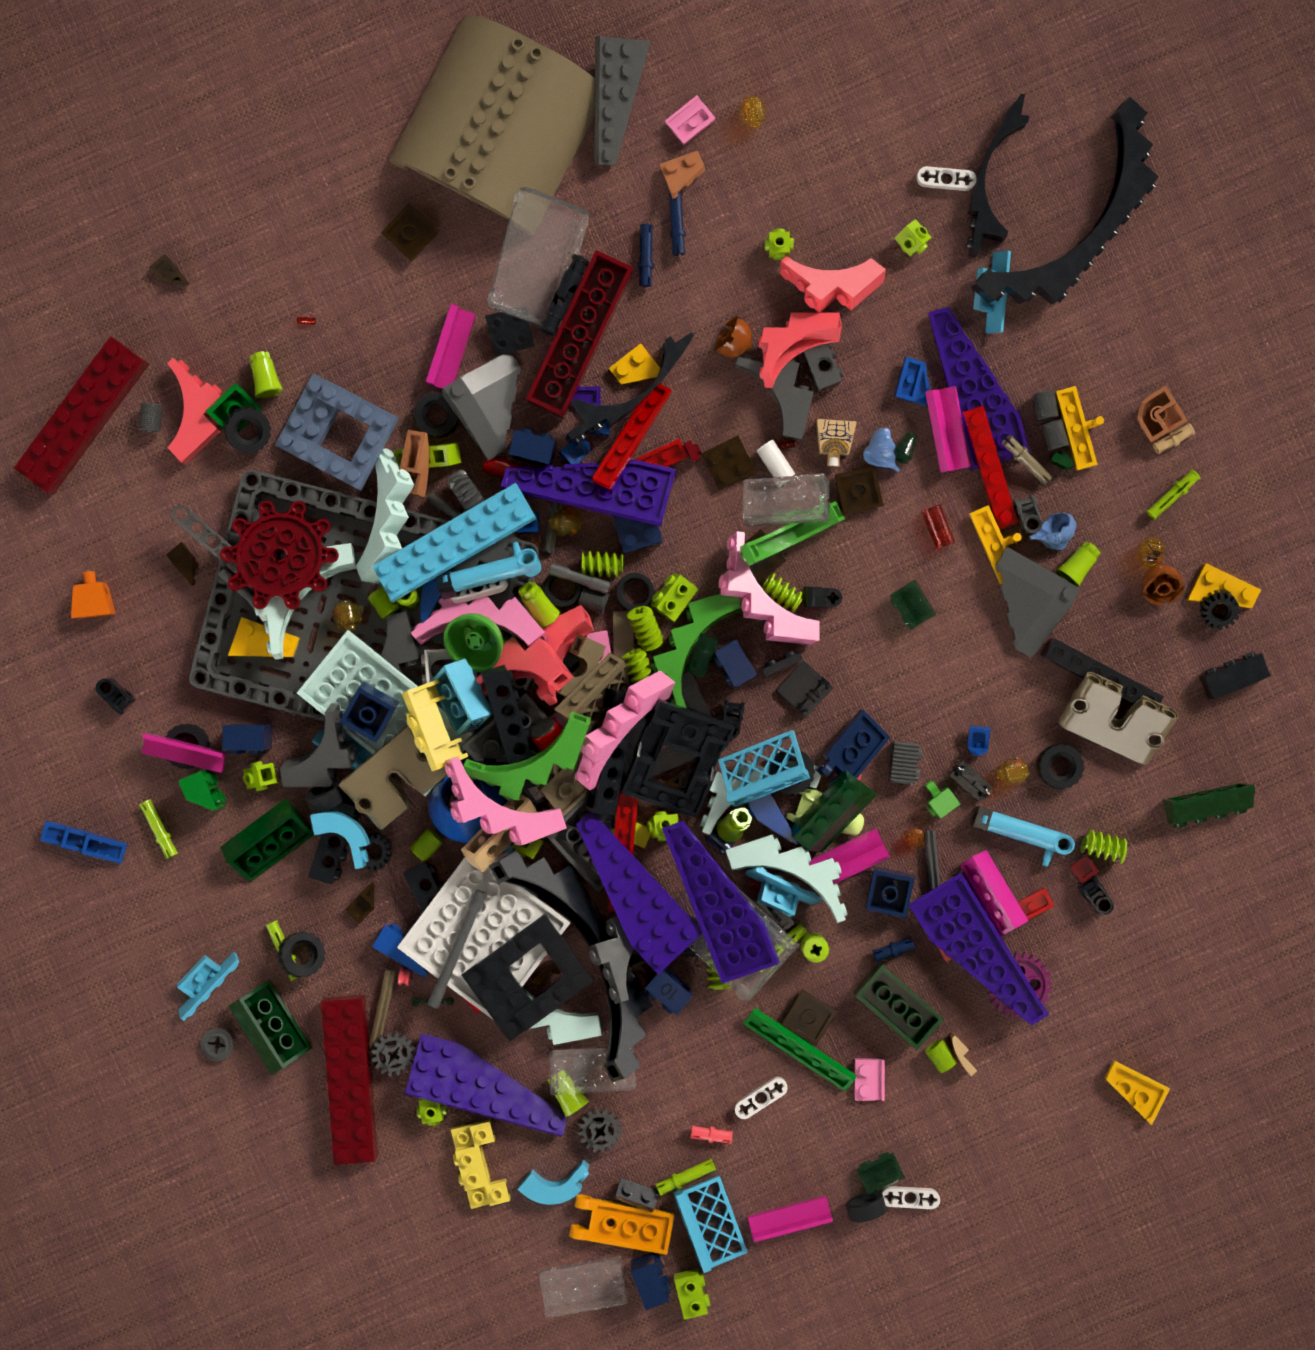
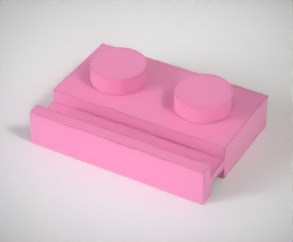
M696 95L666 119L665 123L684 146L713 123L716 118L699 99L698 95Z
M854 1058V1074L857 1075L854 1081L855 1101H885L884 1058Z

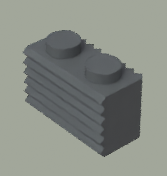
M893 741L889 782L915 785V781H919L920 769L917 768V760L921 761L922 748H919V744Z

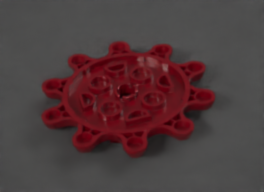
M263 501L259 505L260 517L257 521L247 522L243 518H237L232 522V529L239 535L240 540L237 545L224 547L220 551V557L223 561L233 562L238 568L237 573L228 580V587L233 591H238L244 587H251L255 592L252 603L257 609H264L267 607L270 599L278 596L283 598L288 609L295 610L300 606L299 593L302 589L310 587L317 592H322L327 588L328 583L320 575V567L326 563H334L339 558V553L335 548L324 547L321 543L322 537L330 531L331 525L326 519H320L314 523L306 522L304 519L306 506L302 501L292 503L288 512L283 514L276 512L271 501ZM277 552H285L286 557L282 560L277 561L275 559Z

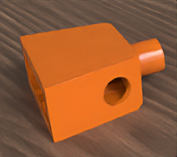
M95 571L82 572L84 584L73 585L71 618L80 619L116 615L107 583L96 582Z

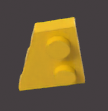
M640 343L613 364L609 370L621 385H626L632 382L657 378L660 367Z

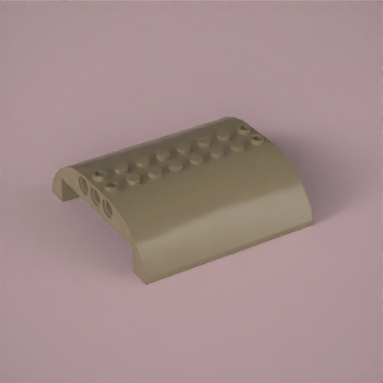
M465 15L458 25L388 161L405 171L410 168L512 221L515 228L533 237L595 118V78L562 55L502 24L476 15Z

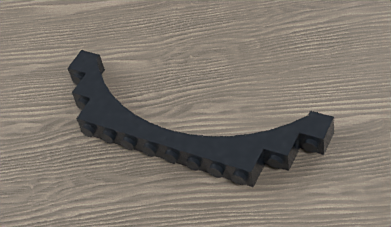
M1129 97L1111 115L1110 118L1114 120L1117 136V166L1113 187L1101 216L1091 231L1077 246L1059 259L1040 267L1015 272H993L989 268L979 276L970 288L987 303H991L994 300L998 302L1005 292L1019 304L1025 301L1030 302L1036 295V292L1050 305L1057 301L1060 303L1068 294L1066 290L1070 286L1073 287L1080 280L1079 274L1082 271H1087L1093 264L1092 258L1095 255L1099 256L1106 248L1105 242L1108 239L1112 240L1116 236L1119 225H1124L1130 219L1131 215L1129 213L1132 209L1136 210L1143 203L1142 197L1145 193L1149 194L1156 187L1154 182L1159 176L1143 163L1151 154L1149 150L1153 144L1138 131L1145 123L1144 117L1148 112Z
M515 850L489 865L498 884L506 882L520 886L541 896L555 906L576 927L589 948L594 944L611 940V936L606 931V923H604L597 907L592 902L586 888L581 883L577 872L571 864L553 874L550 865L544 857L526 867L523 858ZM600 965L599 969L604 980L610 1010L609 1048L606 1062L602 1065L611 1081L615 1082L626 1078L640 1067L631 1047L646 1037L637 1017L652 1007L629 965L627 966L626 987L629 1000L615 1004L609 995L610 986L608 980L603 975L604 966Z

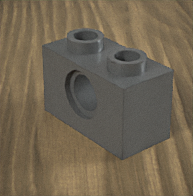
M826 343L803 352V357L817 392L841 383L843 373L840 366H836L834 362L836 355L832 346L829 347ZM819 363H828L829 370L821 371L818 366Z

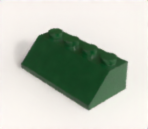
M845 770L791 827L793 839L808 850L823 852L877 794Z
M1238 783L1163 799L1168 824L1175 825V827L1186 826L1187 822L1195 820V823L1207 821V818L1215 816V819L1227 817V813L1235 812L1236 815L1247 813V809L1254 806L1255 786L1248 783Z
M285 798L220 848L226 862L247 881L252 882L314 835V831L299 811Z
M267 980L228 1005L271 1075L282 1070L312 1049L270 980Z

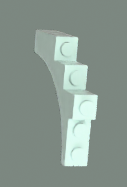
M386 448L382 450L375 464L378 496L373 528L364 553L356 565L361 581L379 584L380 580L372 566L402 549L397 534L409 518L403 502L414 487L409 472L400 469L394 453Z
M352 544L327 546V548H335L339 553V558L334 563L323 564L319 572L322 577L327 579L340 572L356 569ZM306 587L300 591V601L312 588ZM278 596L270 599L267 607L264 609L255 608L256 616L259 615L262 621H268L265 622V631L270 637V641L267 642V650L275 660L283 659V642L286 627L294 611L288 609L283 598Z
M746 761V764L751 766L752 762ZM789 761L786 764V766L789 768L798 765V763L794 761ZM756 764L755 768L761 771L764 770V767ZM741 765L737 775L745 778L749 768ZM753 770L748 781L752 783L757 782L761 773ZM816 770L814 780L810 784V787L817 788L821 777ZM716 771L709 789L716 793V796H711L707 806L710 808L708 816L704 814L700 826L703 827L702 832L709 835L717 820L731 805L727 801L726 795L728 793L722 772ZM735 778L731 785L732 790L739 789L743 781Z
M773 835L725 851L732 871L762 867L791 874L807 883L822 897L829 907L836 924L846 920L845 916L848 914L844 903L840 904L838 896L841 895L838 885H833L832 882L840 878L839 874L842 872L838 861L834 862L833 858L809 866L808 862H811V857L808 850L804 851L803 846L779 854L778 851L781 850L778 838L774 839Z
M525 990L529 997L533 999L534 996ZM556 1009L531 1027L536 1028L550 1025L547 1028L549 1040H553V1045L602 1036L599 1012L573 1013Z

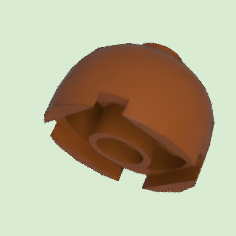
M735 315L725 324L728 328L724 333L723 331L719 333L714 346L718 353L728 358H736L744 352L748 353L753 345L751 342V327L747 322Z
M1158 564L1146 571L1142 578L1141 587L1145 599L1151 604L1162 606V603L1166 602L1171 604L1179 599L1184 592V582L1181 574L1170 565Z

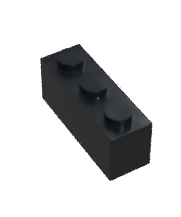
M1252 651L1242 655L1243 659L1239 661L1232 659L1224 662V667L1219 669L1212 667L1205 670V674L1199 677L1208 699L1219 698L1270 677L1271 674L1262 653L1255 654Z

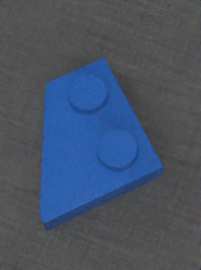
M904 357L894 397L928 407L925 392L929 391L930 384L926 376V362Z

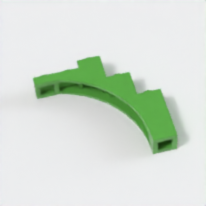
M720 593L688 603L689 609L686 610L688 620L694 623L671 630L672 636H669L671 647H676V650L653 656L655 661L651 663L653 672L662 671L675 682L672 690L674 699H671L672 704L686 708L682 696V679L688 657L695 644L712 626L731 615L741 612L738 597L724 596Z
M571 711L562 732L554 742L539 754L518 763L499 766L484 765L466 759L463 766L465 772L470 779L485 781L490 786H500L499 795H502L503 798L518 801L526 779L535 785H546L553 763L562 769L574 770L591 718Z

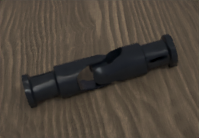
M576 254L572 255V262L568 270H565L560 286L556 290L547 309V317L543 325L539 327L540 331L553 337L557 335L558 325L560 321H563L573 299V294L582 280V272L585 266L589 264L587 259ZM558 299L564 302L561 305H557Z

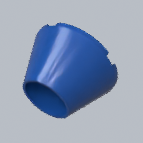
M446 775L430 791L428 799L429 814L435 827L444 836L456 842L468 843L481 829V816L464 823H457L453 819L449 808L450 796L453 793L451 788L453 783L451 777ZM471 779L474 784L482 787L483 794L497 804L503 806L508 801L502 795H499L500 786H490L485 781Z

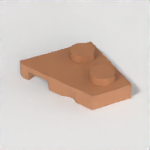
M698 150L660 164L662 174L673 199L678 196V192L684 186L688 187L695 178L705 172V167Z

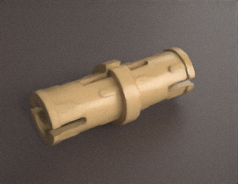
M1187 423L1185 426L1170 432L1167 436L1152 443L1153 448L1157 454H1161L1172 446L1177 447L1181 441L1195 435V431L1192 425Z

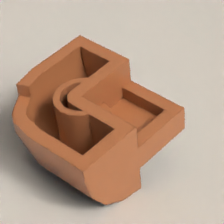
M1166 385L1145 398L1138 409L1140 426L1151 443L1163 438L1188 422Z

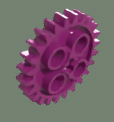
M1015 951L1014 959L1019 966H1022V972L1029 982L1032 979L1038 980V985L1033 989L1040 1001H1049L1050 999L1046 996V993H1052V990L1047 988V986L1052 985L1053 982L1047 980L1051 974L1049 972L1044 973L1048 967L1046 965L1040 966L1042 963L1040 959L1034 962L1035 956L1033 954L1027 958V953L1023 952L1020 957L1019 953ZM991 991L987 993L988 997H994L990 1001L993 1005L998 1003L996 1006L998 1011L1003 1009L1004 1015L1011 1012V1017L1015 1018L1017 1014Z

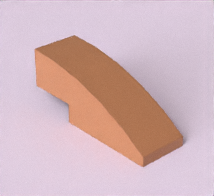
M408 430L400 469L409 472L414 483V487L409 495L424 498L429 472L428 435L425 432Z

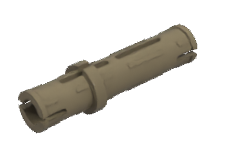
M1012 435L1007 436L1006 438L1011 444L1004 439L1002 445L1013 454V458L1016 461H1020L1042 485L1048 483L1043 476L1050 481L1052 475L1028 453V449L1025 446H1021Z

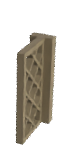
M609 652L554 709L556 714L562 717L565 725L571 711L581 715L586 712L585 716L589 718L596 711L595 716L590 720L586 735L599 723L606 688H610V685L614 684L612 689L619 690L620 683H623L624 686L620 690L628 691V688L631 686L624 670L626 667L625 662ZM597 698H600L598 706H595Z

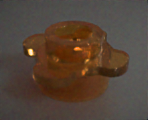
M911 828L909 831L904 832L906 836L905 842L914 847H923L925 845L923 842L924 833L921 830Z

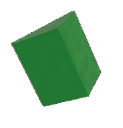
M234 383L206 410V413L224 428L225 420L235 409L245 406L261 411L262 408L241 386ZM250 420L242 421L238 425L237 432H239Z

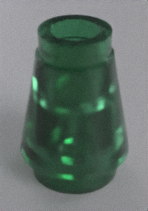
M906 432L893 451L897 462L908 464L912 460L917 439L915 434Z

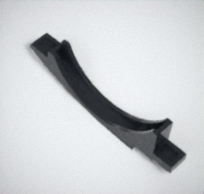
M1020 94L1009 110L989 146L977 176L968 210L969 215L975 216L972 217L970 222V229H973L972 237H968L966 249H969L968 256L977 257L982 238L1003 242L1007 238L1008 230L997 220L988 203L985 190V175L988 161L994 149L1006 137L1025 128L1029 121V116L1022 115L1025 94Z
M689 333L676 343L671 336L665 339V343L662 344L663 355L659 374L654 383L635 399L610 406L594 405L576 398L570 401L568 408L580 425L567 434L566 440L568 443L576 442L578 444L587 438V433L590 431L595 433L604 426L602 423L609 429L636 409L661 384L686 350L694 336L693 333Z

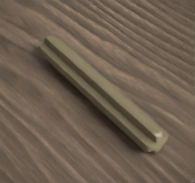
M385 969L369 1040V1047L376 1048L374 1041L380 1042L379 1035H383L396 971L393 969Z

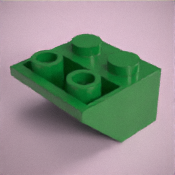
M211 770L200 771L178 781L186 800L212 811L226 807L224 803L226 802V797L223 791H219L217 786L218 778Z

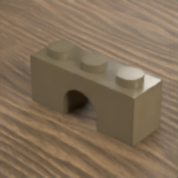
M577 633L569 652L577 656L578 667L571 673L573 678L559 691L556 690V692L567 697L598 665L604 656L606 646Z

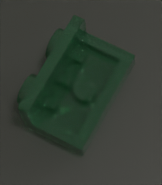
M916 580L890 594L892 605L900 611L903 623L909 626L911 630L936 615Z
M701 633L685 671L699 678H704L719 638Z
M882 1153L878 1156L877 1160L873 1162L870 1160L865 1161L859 1165L860 1168L856 1169L868 1195L905 1179L894 1153Z

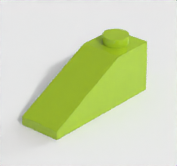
M459 442L429 446V468L462 463ZM404 449L394 450L399 467Z

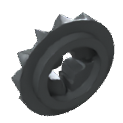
M221 1028L209 1030L201 1040L202 1052L207 1058L214 1061L226 1059L234 1048L233 1037H231L229 1031ZM219 1037L220 1043H223L224 1046H220L217 1050L216 1045H213L212 1042L217 1041Z

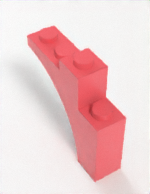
M786 256L781 260L780 266L782 277L793 283L798 290L804 292V302L819 313L835 299L850 310L854 309L884 283L886 272L885 268L871 258L860 265L848 269L820 270L801 265Z
M791 313L790 320L786 322V328L764 327L762 336H759L758 346L762 348L764 366L760 367V379H763L765 388H773L780 371L800 353L818 345L839 342L842 330L840 313Z
M172 358L167 364L173 370L180 383L184 400V411L179 431L167 448L181 463L187 464L221 432L217 427L219 424L211 416L208 417L209 414L206 413V410L223 394V391L216 384L213 386L208 382L204 384L198 376H192L188 372L190 368L185 362Z
M581 605L559 615L552 624L542 628L549 638L546 643L552 647L562 662L568 655L577 633L586 636L594 631L590 615ZM533 678L539 688L537 689L539 698L545 700L549 706L557 703L556 689L546 681Z
M514 636L511 637L503 645L499 661L492 667L505 665L507 671H512L514 680L521 678L540 679L546 681L557 691L573 678L552 647L541 638H538L527 649L522 642ZM480 674L476 678V681L480 684L482 688V693L487 696L484 682Z

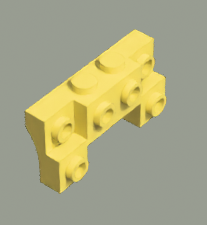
M439 679L402 693L409 711L406 714L407 724L415 737L416 747L420 750V753H425L431 771L445 767L446 759L459 757L462 760L468 757L467 753L462 754L458 745L459 742H462L461 737L450 741L435 703L446 699L445 695L440 696L436 684L440 683Z
M491 1119L452 1127L451 1133L456 1149L455 1154H453L455 1166H459L460 1186L464 1185V1189L467 1191L471 1209L510 1201L511 1196L508 1194L506 1178L490 1182L491 1179L482 1148L483 1144L495 1142L496 1139L492 1132Z

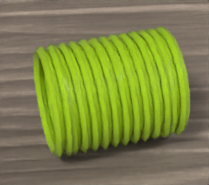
M384 587L377 589L368 596L370 603L373 604L372 606H374L382 619L400 609L396 601L392 602Z
M427 828L411 844L410 849L419 859L425 862L436 849L441 847L443 841L435 832Z
M943 1039L935 1041L925 1050L926 1055H928L939 1073L950 1070L958 1061Z

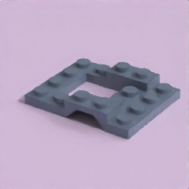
M313 373L275 446L361 491L399 418ZM339 411L370 426L351 462L321 447Z

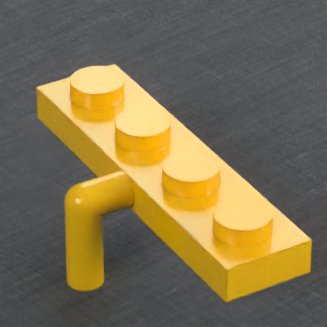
M1076 386L1056 391L1055 396L1076 471L1098 465L1088 429L1103 424L1104 418L1099 416L1093 420L1085 421Z
M988 505L970 513L969 516L999 583L1003 584L1001 572H997L996 563L1005 547L1020 541L1021 535L1016 533L1003 539Z

